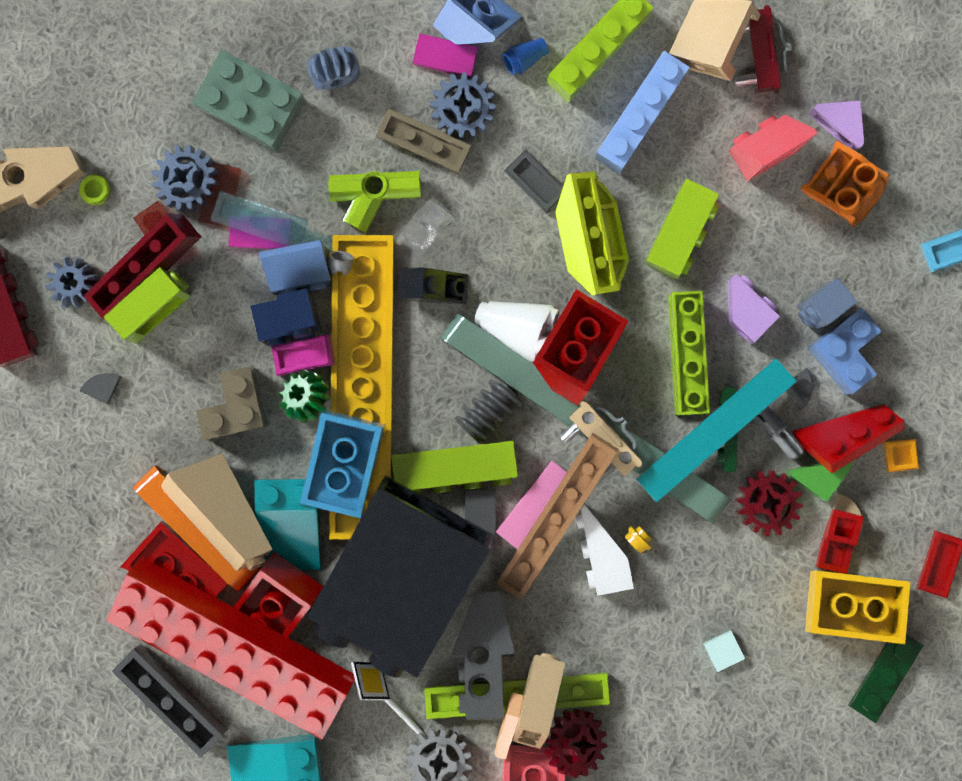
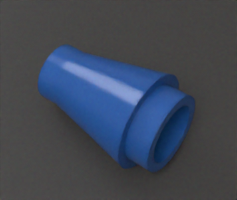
M540 37L533 41L507 47V51L502 53V59L511 75L517 73L522 75L539 59L549 54V49L545 40Z

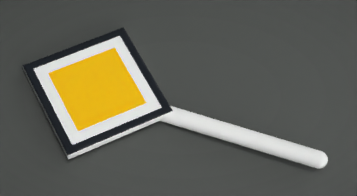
M351 662L359 700H384L417 734L421 732L426 736L425 732L390 698L384 673L376 669L370 662Z

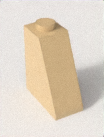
M545 653L540 656L535 655L531 662L523 691L520 716L512 738L513 742L541 749L549 736L565 662L558 661V658L554 655Z

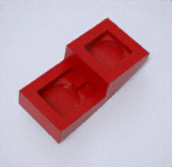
M832 509L820 544L816 567L847 574L853 547L858 544L864 516Z

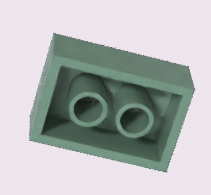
M221 49L192 103L199 111L277 152L303 106L305 98L302 92Z

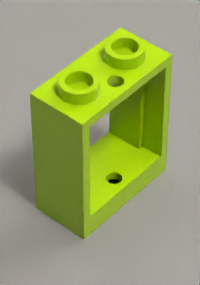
M159 267L110 310L104 318L123 340L137 344L191 297L186 291L190 286L179 273H175L172 269L168 272Z

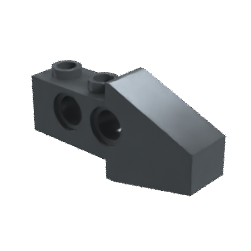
M500 592L474 594L452 651L453 658H464V663H459L458 665L459 682H465V694H459L460 713H466V720L503 719L502 657H514V646ZM477 648H483L489 653V659L484 664H475L471 659L472 652ZM478 679H484L490 685L489 692L484 696H477L472 691V685Z

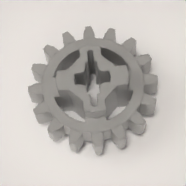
M432 727L429 730L428 737L421 732L418 734L419 744L416 742L410 743V748L414 753L406 754V760L412 762V764L406 767V772L415 773L411 781H442V777L449 772H454L455 774L443 781L468 780V775L464 770H471L472 763L465 761V759L471 757V750L463 751L467 741L465 739L459 742L456 741V731L448 736L446 735V727H442L440 734H436ZM436 742V746L429 752H421L428 744ZM447 744L456 750L459 757L450 754ZM442 749L441 756H443V762L446 763H442L439 773L436 774L435 762L430 760H436L439 750ZM420 767L427 769L431 779L422 773Z

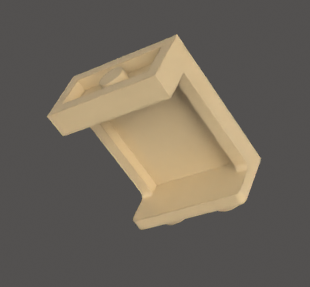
M694 0L669 54L689 66L688 70L731 81L736 70L730 61L750 19L758 21L761 14L755 7L753 0Z

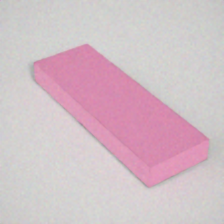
M551 460L495 532L518 549L567 472Z

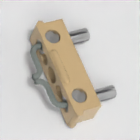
M582 400L580 407L569 417L574 424L560 436L563 440L578 427L564 441L566 444L582 431L588 438L594 433L619 449L604 472L603 476L610 471L601 480L602 483L608 481L618 470L625 477L636 466L640 467L642 465V458L635 451L638 443L626 429L628 422L625 418L617 419L606 407L597 406L594 408L588 400ZM598 411H603L613 422L622 423V431L632 441L633 447L622 438Z

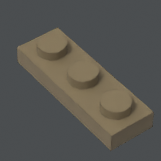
M388 108L376 134L377 138L458 175L471 149V145Z

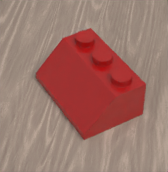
M576 289L533 360V364L552 391L578 406L589 392L626 327L628 320Z

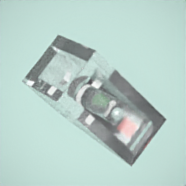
M433 197L413 215L394 243V256L408 268H415L444 235L456 216Z

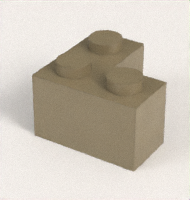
M250 366L220 373L226 400L225 404L196 410L203 440H213L268 427L255 368Z

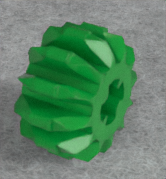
M301 370L299 374L290 373V382L282 381L285 389L277 393L283 398L279 406L286 411L287 417L293 420L297 419V421L302 423H308L309 419L318 420L319 411L323 412L326 410L325 406H323L324 403L331 400L329 395L325 394L330 387L327 383L323 382L322 376L308 370Z

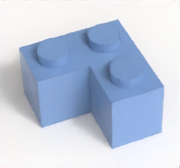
M862 307L851 312L811 344L808 349L845 395L854 394L877 375L858 350L878 335L881 330Z

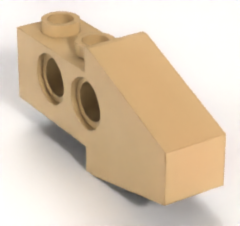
M69 146L4 149L3 151L8 161H0V213L27 201L29 206L38 209L86 174L77 152ZM23 170L25 174L23 181L15 184L14 175L18 171Z

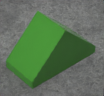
M852 462L834 473H830L821 464L787 469L785 471L787 477L819 500L827 502L852 468Z

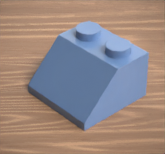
M321 240L259 252L270 292L273 294L282 295L308 288L310 292L326 290V284L332 283V275L328 267L327 249Z

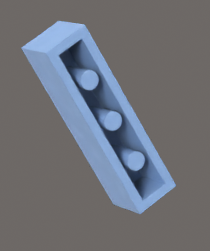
M663 51L600 146L595 159L620 175L690 67L666 51Z

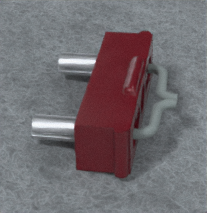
M765 5L764 9H758L761 14L759 20L750 19L744 33L750 32L755 73L736 76L735 85L739 87L757 84L758 93L768 91L779 93L781 88L780 77L784 76L788 69L786 54L788 51H791V43L784 41L782 25L780 22L772 20L771 7ZM773 25L778 27L780 43L787 47L782 52L783 70L780 73Z

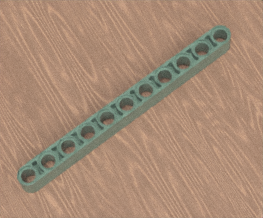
M457 313L440 337L442 341L450 344L455 350L478 363L480 367L506 382L505 384L531 399L530 401L553 414L555 418L567 426L571 427L574 424L569 417L580 407V403L577 406L552 391L534 364ZM598 411L622 438L633 447L632 441L622 431V424L613 422L603 411ZM626 428L636 439L638 446L635 451L642 458V465L640 467L636 466L632 470L641 475L665 453ZM582 431L580 432V435L589 439ZM693 472L667 493L681 501L680 503L695 513L706 518L705 520L713 525L731 500Z

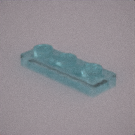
M222 191L219 193L210 219L212 222L284 246L301 244L308 221Z

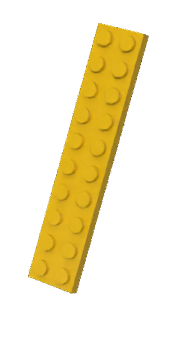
M333 235L332 251H344L353 255L354 258L352 268L348 274L342 276V272L337 271L336 275L332 273L331 340L336 365L331 366V411L386 424L362 516L384 476L386 475L392 479L393 235ZM330 511L329 539H350L361 518Z

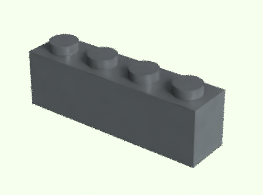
M142 644L134 648L112 670L200 758L228 730Z

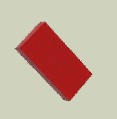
M934 531L916 587L917 589L948 598L962 554V539Z

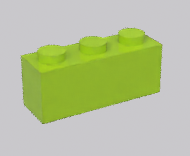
M686 178L644 264L675 279L680 277L681 273L686 275L694 261L693 258L689 257L694 246L699 248L707 234L703 227L707 219L711 221L714 219L720 207V204L716 203L719 194Z

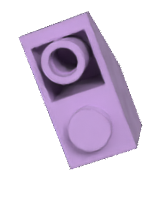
M735 274L728 280V324L749 344H752L780 316L775 312L777 310L776 305L765 296L761 298L754 291L755 285L746 276L742 275L739 277Z

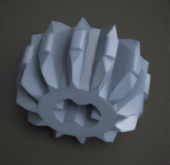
M339 46L337 48L331 47L328 50H321L320 53L314 54L307 62L309 77L316 89L326 91L333 88L337 89L338 87L346 86L348 83H353L360 76L358 59L352 48Z
M65 257L63 261L64 267L60 263L55 262L53 266L57 271L56 274L47 273V277L53 279V283L46 285V289L55 291L51 299L56 302L61 300L62 307L68 308L72 303L74 308L78 309L81 308L82 300L89 303L84 298V295L93 287L91 283L99 281V276L90 275L94 267L91 264L84 266V259L78 257L73 263L71 258ZM69 278L78 281L76 287L67 284Z

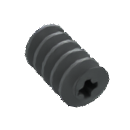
M492 380L489 382L492 392L484 389L480 391L483 401L476 398L472 399L475 410L468 407L463 409L467 417L466 419L460 416L455 417L456 422L477 443V437L484 440L489 438L485 428L492 431L497 429L493 421L494 419L500 422L505 421L502 414L503 410L511 414L514 412L510 404L511 402L519 405L522 404V400L501 380L500 384Z

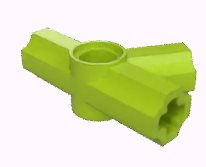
M371 171L366 174L329 175L328 190L330 202L352 201L343 221L367 233L383 200L422 198L420 171L385 173ZM374 179H380L383 182V188L378 194H370L368 192V184Z

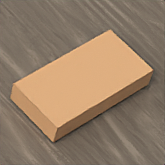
M513 693L510 695L498 733L494 752L496 754L495 757L506 759L520 716L523 695Z

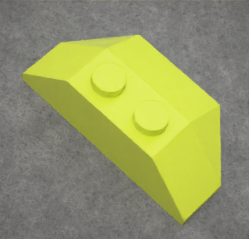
M595 171L570 173L566 176L555 212L567 271L591 295L620 291L621 281L629 262L617 201L606 186L598 180L599 177Z

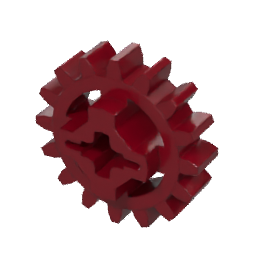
M769 470L767 477H765L762 471H757L756 480L751 477L745 478L749 484L748 487L739 486L738 489L744 494L743 497L735 498L736 502L742 504V508L738 509L736 513L739 515L745 514L746 517L743 519L742 524L746 526L752 523L751 531L757 533L762 528L764 536H769L771 529H773L776 535H782V526L791 530L793 527L790 520L800 519L795 510L803 508V504L796 503V498L802 496V492L792 490L797 483L795 481L786 483L787 474L781 473L776 478L775 470ZM769 482L779 485L785 492L777 493L773 491L772 485ZM757 488L758 494L755 500L750 502L751 494ZM766 496L776 501V503L771 505L772 510L763 507V503L767 501ZM788 504V509L782 517L781 512L784 506ZM753 514H764L768 523L760 522Z
M573 709V711L563 710V717L554 716L553 719L556 725L554 727L551 726V735L545 740V743H548L550 748L546 749L544 754L553 757L549 765L556 767L557 773L573 778H578V775L588 776V769L597 770L598 767L595 761L597 759L604 760L605 757L600 751L607 748V744L601 741V738L607 735L606 731L599 730L602 724L601 720L594 719L593 713L580 709Z

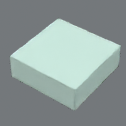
M731 630L703 643L717 672L745 659Z

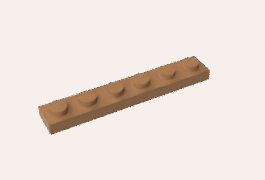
M591 434L496 583L498 586L518 599H523L619 451L618 448L598 435Z

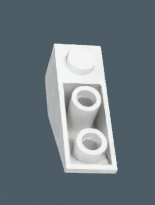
M584 504L576 516L578 529L584 528L586 540L580 542L584 559L590 558L592 570L586 571L589 588H596L597 596L634 589L627 556Z

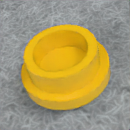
M633 526L628 528L629 532L624 537L639 553L642 554L646 549L649 551L652 548L649 543L652 537L641 526L637 529Z

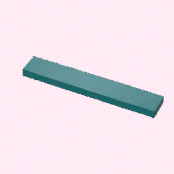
M777 358L774 359L636 480L652 499L658 502L797 381Z

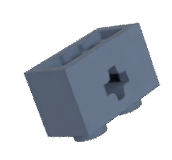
M836 278L825 283L797 305L800 309L798 316L807 327L813 326L815 329L829 325L856 304L857 301L841 280Z

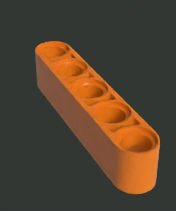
M154 465L133 486L135 492L223 580L236 591H240L260 571V567L250 571L247 567L236 571L163 491L161 484L166 477L161 473L163 470Z

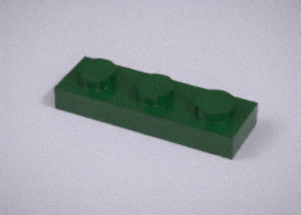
M907 634L905 644L887 642L848 706L876 723L924 645Z

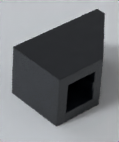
M425 267L399 269L398 299L414 302L467 304L468 274Z

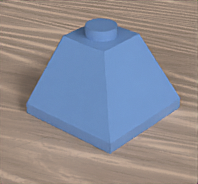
M447 0L433 26L446 39L451 40L456 45L494 42L522 18V15L503 0Z

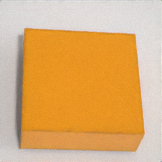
M916 439L884 442L887 472L919 469Z

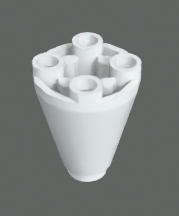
M499 301L481 302L475 315V325L480 326L482 330L533 363V360L557 322L560 310L555 306L545 304Z

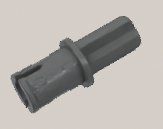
M769 406L754 418L769 434V440H774L791 460H795L803 454L805 448L788 430L787 427L789 425L787 423L784 425Z

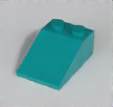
M306 479L254 480L255 517L272 548L265 561L268 560L274 551L300 570H320V508L300 504Z
M312 734L227 745L231 781H324L319 738Z

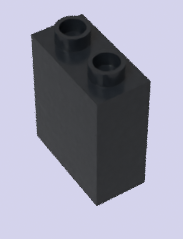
M385 475L307 618L318 623L314 629L315 633L325 642L339 648H346L351 641L371 652L372 654L369 657L370 663L382 673L399 678L406 671L418 678L490 551L493 534Z

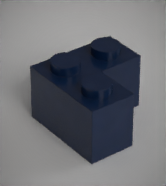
M308 289L276 296L277 300L251 306L258 341L261 343L267 342L268 347L285 344V338L291 336L298 340L308 339L315 336L314 331L321 330L314 296Z

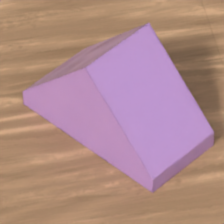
M861 101L817 104L808 113L809 116L847 147L857 151L864 144Z

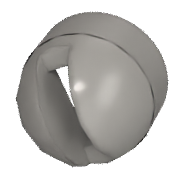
M332 251L329 253L328 267L334 275L339 271L342 272V276H345L352 268L354 257L344 251Z

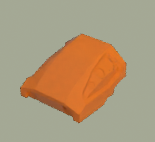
M836 141L831 154L810 182L801 187V191L855 227L866 218L881 198L890 178L888 173L875 166L862 154Z

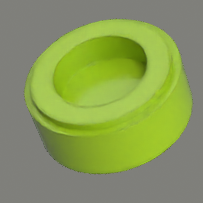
M92 174L86 176L81 181L79 194L88 204L98 206L109 199L111 187L105 178Z

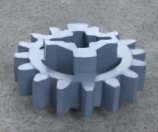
M463 72L461 79L457 80L454 74H450V83L447 84L444 80H441L440 86L442 90H433V96L438 100L431 101L430 108L437 109L438 111L431 114L432 119H440L438 129L443 130L447 127V134L450 136L457 132L459 133V139L463 140L465 133H469L473 139L475 138L476 129L484 133L486 131L484 122L492 123L493 117L488 112H493L496 109L495 104L489 103V101L494 99V93L485 92L488 88V83L484 82L479 85L477 75L472 80H468L466 72ZM458 88V91L452 97H446L448 93ZM469 89H472L476 93H478L482 100H480V98H474L469 92ZM465 94V101L468 107L465 109L464 117L461 118L458 105H460L462 95ZM444 112L452 114L457 119V124L448 120ZM480 115L475 122L468 124V120L472 116Z
M176 145L174 154L167 150L164 151L167 159L165 161L157 159L156 163L160 166V170L152 171V174L158 177V181L152 183V186L161 190L156 196L161 200H166L165 205L170 208L176 205V209L181 212L185 211L186 205L191 211H196V203L206 206L205 197L207 195L209 197L215 196L210 190L211 187L219 186V182L213 179V176L217 175L219 171L214 167H210L215 161L209 156L205 157L206 152L200 148L195 152V148L191 145H187L185 151ZM187 159L195 160V162L191 161L188 164H183L181 161ZM187 173L186 179L188 181L186 183H183L185 181L183 175ZM183 192L188 193L190 195L189 197L185 198L175 196L177 194L180 195Z

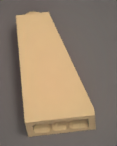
M223 453L167 474L161 484L163 491L236 571L246 567L249 571L254 570L266 562L265 558L272 551V548Z

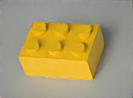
M810 571L805 632L905 644L910 582L824 571Z

